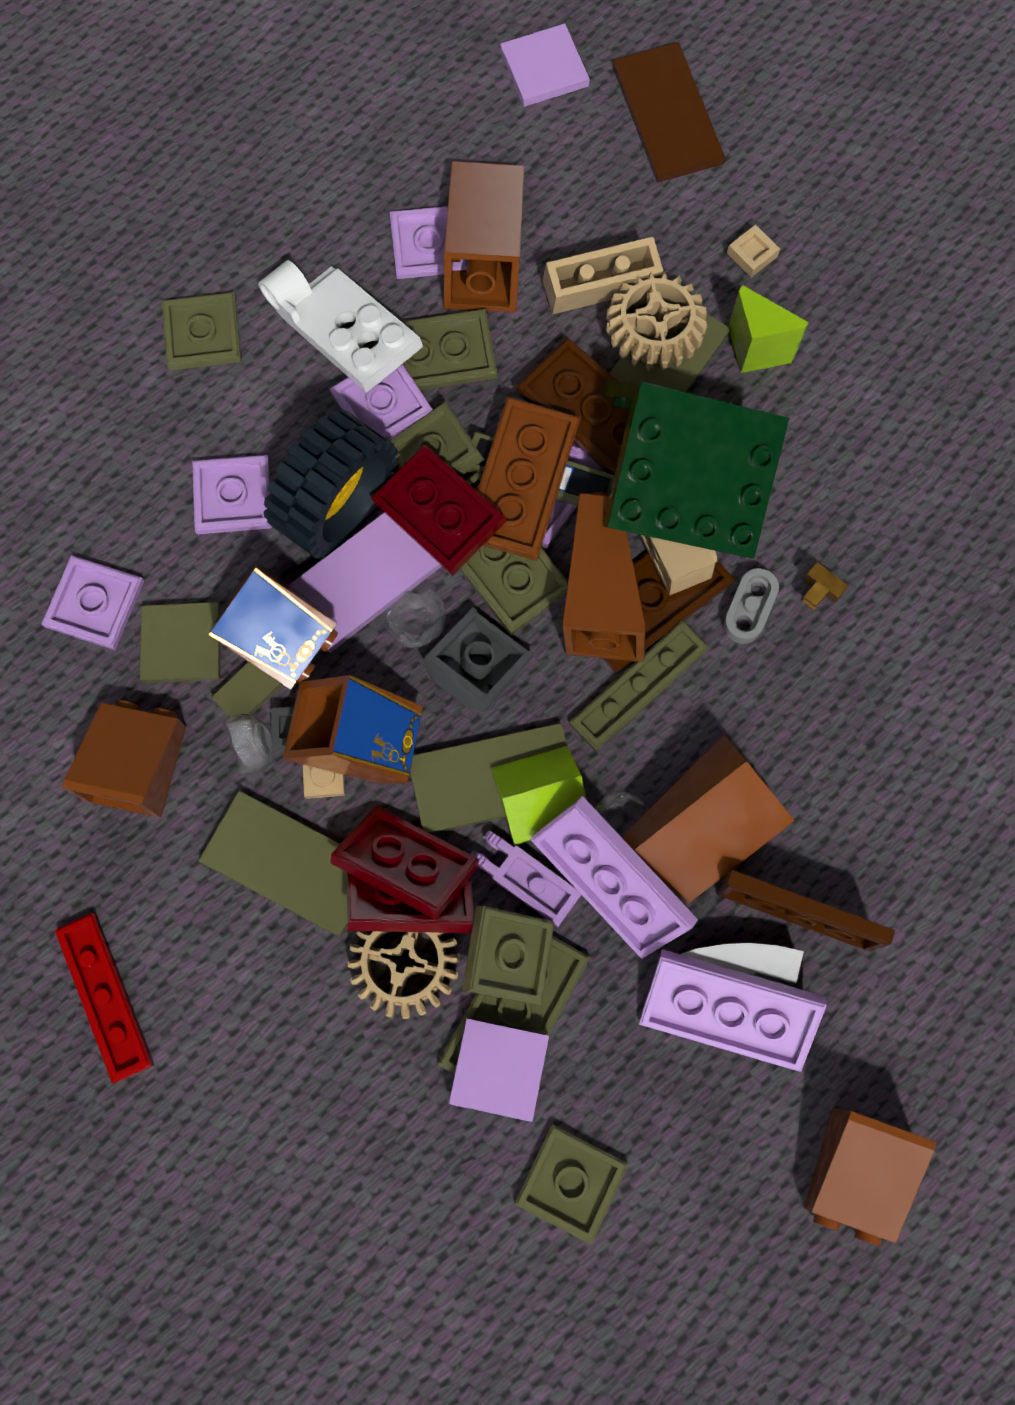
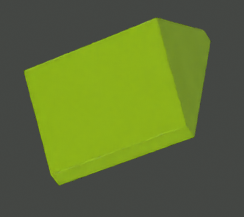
M742 285L738 292L728 326L731 328L730 336L740 372L744 373L792 363L809 322Z
M568 746L491 768L514 845L531 841L530 839L539 829L583 796L587 800L582 776Z

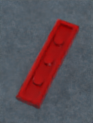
M91 913L55 929L54 931L112 1084H116L154 1066L96 914Z

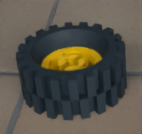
M341 410L340 412L332 411L329 413L328 418L322 416L316 420L313 430L308 427L301 434L302 441L298 445L293 443L287 451L290 453V456L286 462L281 461L276 471L279 474L276 479L270 481L268 490L272 493L265 497L264 506L267 509L263 513L267 523L315 558H325L330 552L340 547L343 542L345 543L353 537L357 529L360 530L366 523L367 517L370 514L373 515L378 508L370 498L395 474L392 469L398 463V458L395 457L398 454V450L394 447L395 445L346 410Z

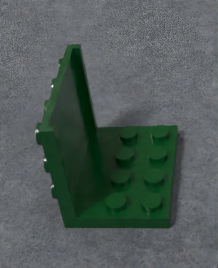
M605 381L602 397L614 399L613 407L630 411L603 526L754 559L790 418L650 383Z

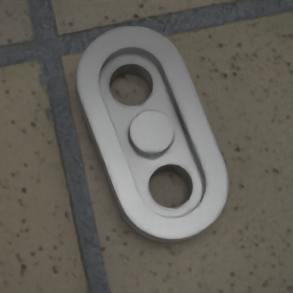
M756 568L748 571L742 577L724 619L725 633L734 642L740 644L751 643L761 634L779 592L778 580L770 571ZM760 586L764 591V595L759 597L753 595L751 587ZM745 619L749 622L750 628L748 630H741L737 627L736 621Z

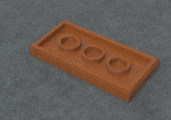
M507 397L477 490L505 515L507 522L483 546L538 561L581 417Z

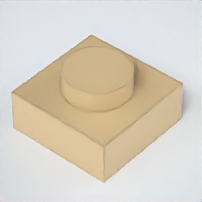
M755 224L729 245L727 254L752 278L778 257L780 248Z
M303 765L304 797L306 799L345 796L344 775Z

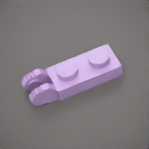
M488 831L483 837L487 844L508 857L498 868L482 853L473 851L471 855L479 859L478 866L491 875L494 882L546 920L554 922V925L558 928L580 898L581 893L517 845L513 847L495 833Z

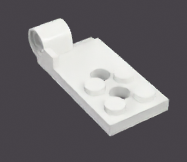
M286 260L258 282L261 292L276 309L277 313L366 393L423 347L421 339L417 334L338 268L335 269L331 266L308 284L297 266L291 261ZM347 322H355L349 329L340 328ZM370 341L378 342L377 345L371 349L362 348L366 343Z

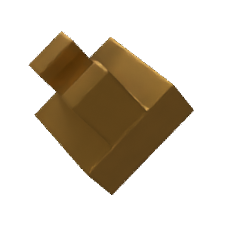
M817 562L806 575L805 581L812 587L803 597L802 602L812 610H815L825 597L836 603L844 594L848 585Z

